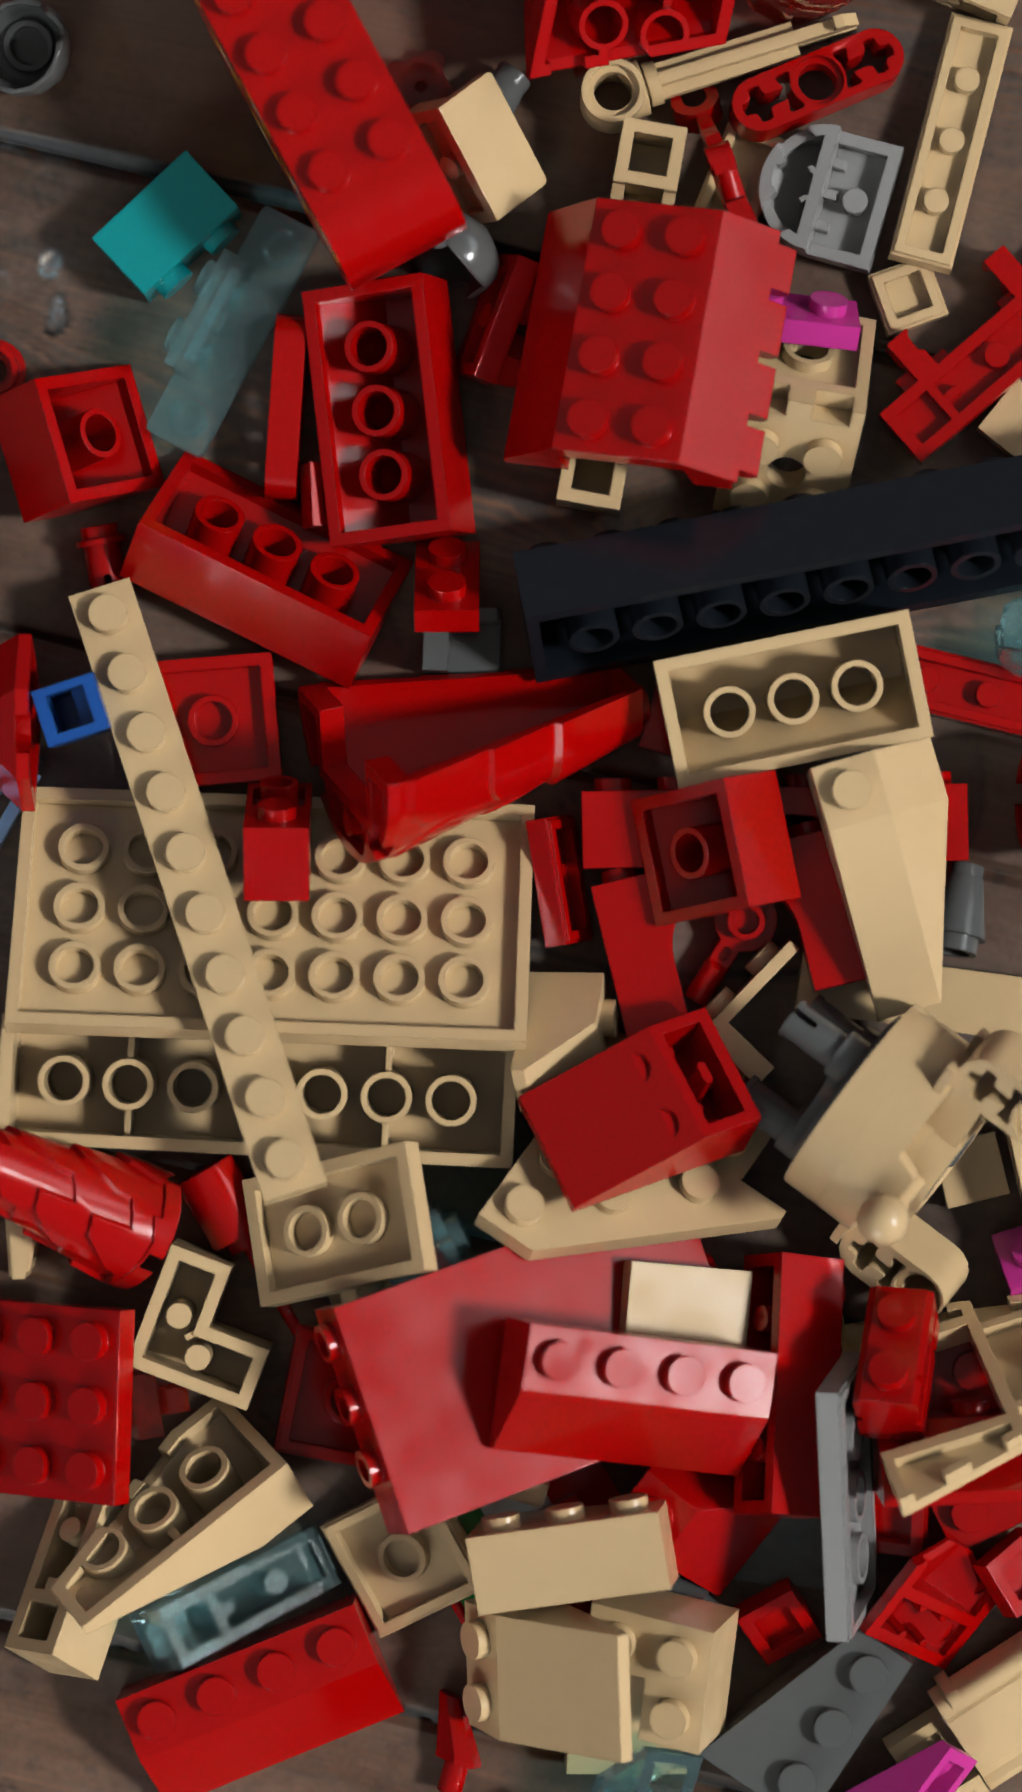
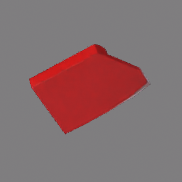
M946 1537L910 1558L866 1615L859 1628L870 1637L945 1670L995 1606V1602L972 1566L977 1561L973 1551L958 1540Z

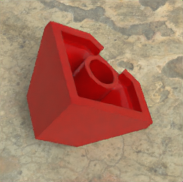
M17 634L0 644V791L21 811L35 812L41 724L30 692L41 689L32 634Z

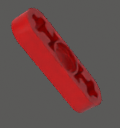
M870 28L748 78L739 84L733 94L728 111L730 125L745 140L765 142L878 95L891 88L896 82L904 63L903 47L892 33L879 28ZM869 49L874 57L885 55L887 59L882 73H877L873 66L863 67L853 72L849 82L852 87L847 86L845 71L857 67L861 63L865 50ZM808 71L823 72L831 79L834 92L823 100L810 99L802 93L798 79ZM780 84H785L787 100L777 103L771 108L768 121L762 122L758 114H751L749 116L745 114L750 98L755 97L760 105H766L779 99L783 89Z
M281 313L276 315L264 479V496L269 499H298L308 367V346L304 315Z

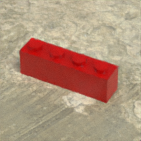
M787 1252L744 1255V1270L753 1271L746 1346L778 1353L769 1420L738 1476H735L733 1514L792 1519H821L815 1392L838 1361L843 1351L841 1347L842 1306L846 1293L843 1282L844 1259Z

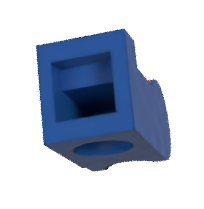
M94 672L30 692L48 748L62 747L111 731L110 718Z

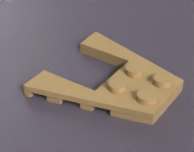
M1022 1294L1007 1296L1008 1305L973 1308L970 1300L951 1302L946 1305L947 1312L938 1314L940 1328L937 1350L934 1353L971 1342L1002 1415L881 1453L885 1473L903 1517L920 1510L1022 1454ZM842 1316V1353L844 1351L860 1352L864 1322L844 1324Z

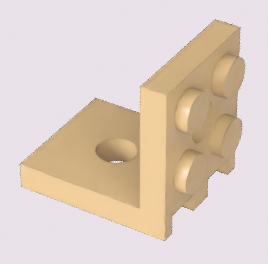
M859 317L861 330L857 351L781 342L777 359L759 357L758 363L775 368L776 373L767 421L757 422L748 420L747 426L765 432L757 478L738 476L737 483H733L732 489L717 487L713 510L722 511L736 505L758 506L783 501L785 498L798 493L815 495L849 487L866 415L877 320ZM798 355H805V356L812 357V358H814V359H813V360H812V359H805V358L799 357ZM786 457L797 460L803 467L797 471L787 472L776 468L771 462L778 458Z

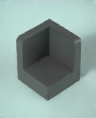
M480 607L479 632H423V673L468 674L499 672L502 609Z

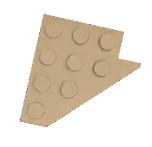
M619 1031L618 1037H609L607 1049L623 1041L627 1036ZM757 1127L744 1151L575 1212L571 1211L534 1137L480 1211L474 1225L525 1260L531 1261L776 1229L787 1211L742 1181L771 1139V1136Z

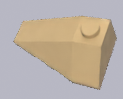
M931 738L875 749L810 768L806 773V777L878 1021L904 1014L915 1004L925 1008L941 1003L948 796Z
M212 1398L174 1428L158 1447L162 1456L145 1479L140 1481L135 1478L130 1484L129 1504L123 1506L108 1527L97 1528L51 1587L50 1590L86 1634L263 1547L313 1507L288 1463L234 1406Z

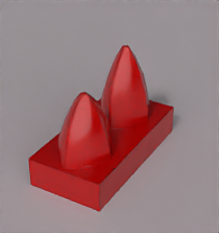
M498 254L500 265L497 279L486 291L480 294L456 359L458 377L473 383L516 387L525 337L517 333L516 330L518 324L528 325L539 263L519 254Z

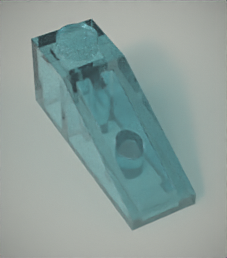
M313 1525L203 1576L128 1616L155 1673L183 1670L341 1584L342 1581L316 1526Z

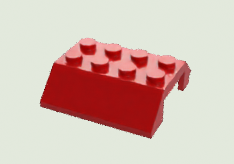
M596 197L548 212L503 460L506 463L568 470L570 457L683 470L694 485L732 489L733 483H737L738 476L757 478L765 432L747 426L748 420L757 422L767 421L776 373L775 368L758 363L759 357L765 359L778 358L787 306L770 301L769 296H789L797 250L779 244L781 231L725 210Z

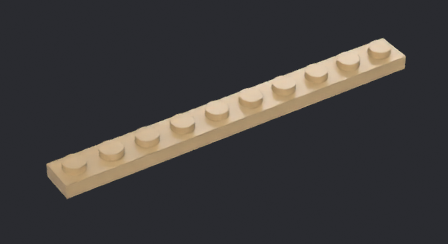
M130 577L68 596L92 672L96 675L105 702L116 747L264 1204L267 1206L328 1186Z

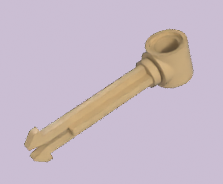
M856 12L832 16V19L797 30H793L790 21L728 40L726 44L702 48L657 63L651 60L638 65L636 59L629 61L619 59L609 61V65L590 68L583 78L581 87L580 109L586 122L597 131L607 134L621 133L624 117L639 119L651 115V107L665 104L667 99L787 63L801 57L799 48L829 39L835 40L856 31L859 25ZM616 82L628 90L631 100L622 109L608 110L600 106L596 101L595 91L604 83Z

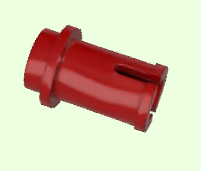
M117 522L79 529L81 542H76L75 545L76 549L83 548L90 589L106 585L105 575H110L111 582L125 579L119 576L124 563L120 541L127 539L126 534L119 535Z

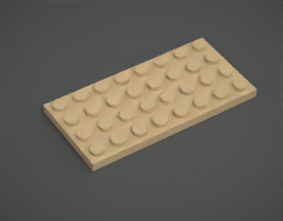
M37 786L35 812L22 811L4 1018L6 1033L211 1040L131 790ZM200 792L282 1043L491 1051L526 1049L533 867L525 821L534 820L535 805L507 804L490 813L479 815L397 857L365 864L356 860L341 843L327 816L321 797H312L311 885L309 901H244L243 823L247 794Z

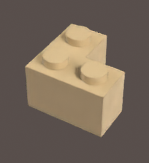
M177 1238L171 1244L134 1341L133 1368L247 1411L274 1343L215 1320L237 1260Z
M665 1590L594 1600L591 1604V1616L629 1633L630 1675L645 1679L638 1740L699 1755L725 1728L739 1609Z

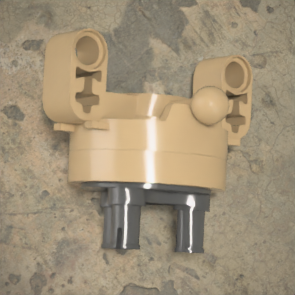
M820 994L810 1006L808 1002L802 1000L797 1005L796 1012H792L786 1019L778 1034L789 1039L825 1066L823 1074L827 1076V1079L808 1108L803 1106L799 1110L761 1082L759 1077L753 1075L745 1085L762 1116L757 1127L775 1139L774 1147L792 1162L783 1180L839 1222L829 1239L836 1244L841 1240L839 1253L841 1259H844V1266L870 1288L886 1286L927 1289L934 1292L937 1306L936 1312L939 1314L966 1281L969 1274L968 1261L964 1253L954 1243L915 1214L923 1207L950 1173L985 1122H992L1022 1145V1036L1009 1030H999L991 1033L982 1027L972 1041L968 1043L918 1004L913 1005L902 1017H896L880 1034L870 1025L863 1029L828 1003Z

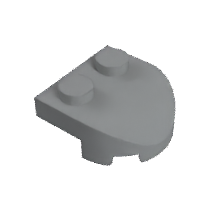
M834 124L810 125L804 131L792 135L783 143L779 142L766 158L759 179L760 204L769 227L781 231L779 241L784 246L797 250L796 254L802 257L869 275L905 153L904 147L842 131L841 126Z

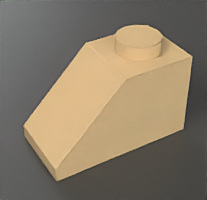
M529 972L526 1049L514 1050L510 1070L517 1100L519 1096L606 1050L609 1037H618L620 1030V1006L618 999H609L604 973Z

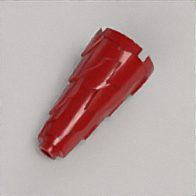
M7 1126L5 1129L0 1128L1 1217L22 1227V1234L68 1257V1263L71 1266L115 1288H132L139 1285L153 1273L140 1266L149 1254L161 1260L164 1259L174 1239L182 1207L181 1185L167 1180L171 1176H176L174 1173L152 1162L125 1153L117 1152L114 1156L76 1143L67 1146L11 1126Z

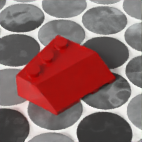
M523 0L526 77L533 79L550 76L552 71L579 66L589 69L609 65V61L641 55L655 57L726 44L735 0Z

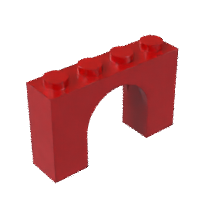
M819 819L788 826L787 830L801 897L782 901V903L788 909L795 922L813 992L866 980ZM614 868L600 873L603 884L592 886L591 892L628 1038L649 1026L686 1014L687 1008L673 954V933L676 923L656 927L646 875H640L638 868Z

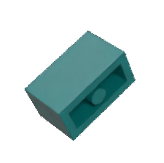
M185 150L100 229L92 239L105 256L150 303L159 294L164 299H168L179 291L193 275L188 267L206 250L214 256L224 249L239 233L240 229L235 223L242 217V214L235 202Z

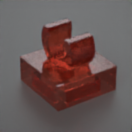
M135 1369L133 1370L131 1437L144 1440L164 1436L161 1415L190 1411L188 1389L174 1383L157 1386L155 1376Z

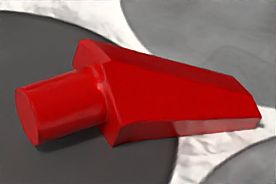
M440 1689L435 1756L445 1761L437 1790L440 1792H462L468 1769L480 1768L482 1763L469 1719L464 1710L463 1699L451 1691Z

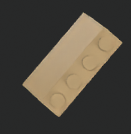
M909 609L652 661L678 788L724 777L763 772L934 737Z

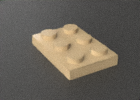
M401 1141L320 1161L328 1186L267 1206L264 1204L256 1177L242 1180L261 1307H279L438 1271L418 1142Z

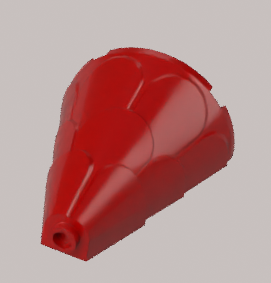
M620 667L536 683L533 668L507 669L504 672L421 675L410 678L354 680L349 689L333 681L298 687L301 722L311 767L319 766V776L325 782L326 793H322L321 801L331 825L343 846L356 860L365 864L397 857L479 815L490 813L515 801L544 782L549 785L556 784L640 736L643 730V723L647 722L650 718V703L644 687L635 682Z

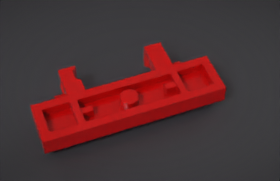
M1004 245L982 263V270L992 272L1001 284L1000 291L1004 296L995 305L999 311L950 354L942 348L931 357L925 349H918L908 337L907 329H904L886 345L887 349L885 352L904 373L895 381V385L903 394L885 408L878 418L920 466L1022 379V265Z

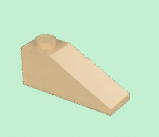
M55 1499L10 1628L5 1648L50 1673L98 1681L118 1619L86 1634L50 1589L97 1528L110 1525L121 1510V1505L108 1506Z

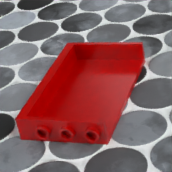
M701 1239L531 1261L525 1260L504 1245L440 1268L438 1271L426 1273L352 1301L337 1305H326L315 1309L314 1311L319 1325L314 1327L315 1342L326 1363L332 1362L340 1386L334 1391L337 1409L345 1424L353 1426L360 1450L355 1452L356 1466L364 1484L368 1488L374 1489L387 1532L409 1535L599 1462L597 1460L489 1448L506 1316L619 1330L624 1260L718 1268L714 1259L704 1251Z

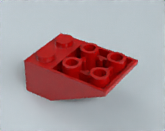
M705 1007L649 1026L519 1096L517 1100L572 1212L744 1151L762 1119Z

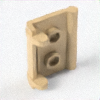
M1022 1630L950 1677L942 1670L933 1676L937 1685L927 1691L965 1752L978 1761L975 1767L990 1790H993L1022 1771Z

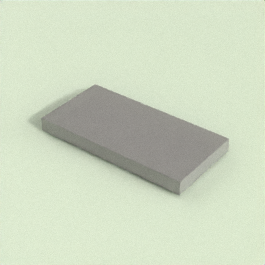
M844 1351L815 1392L826 1642L849 1643L879 1594L872 1438L859 1435L857 1417L855 1416L853 1406L860 1356L858 1351Z

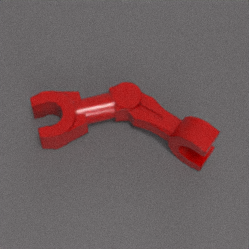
M714 85L702 88L705 101L695 107L684 105L681 96L671 98V109L676 126L688 128L687 133H699L705 147L703 148L704 156L710 173L713 176L723 209L757 222L742 185L731 145L728 140H722L716 127L723 116L718 89Z

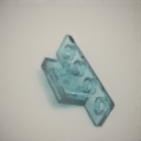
M265 206L261 209L238 254L224 248L217 262L210 259L204 265L193 290V293L198 296L187 319L182 316L176 319L163 345V350L168 352L164 363L174 374L147 423V430L151 434L197 458L205 455L273 328L277 313H281L319 241V236L314 229L269 206Z

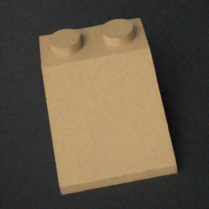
M475 1598L464 1600L465 1622L461 1627L460 1640L466 1655L467 1685L464 1687L462 1699L464 1710L471 1726L503 1742L616 1763L633 1761L629 1633L568 1604L478 1616Z

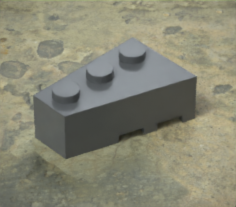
M858 1628L849 1643L826 1642V1638H824L792 1663L790 1669L762 1691L758 1690L746 1699L740 1708L726 1718L724 1730L699 1755L754 1792H828L913 1664L906 1652L864 1634L860 1628Z

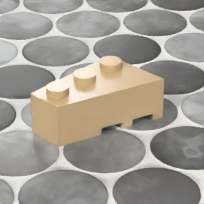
M632 1493L613 1497L608 1500V1505L584 1506L583 1502H568L549 1506L545 1510L504 1511L483 1516L479 1524L465 1538L478 1616L671 1590L679 1575L666 1500L648 1501L647 1493Z

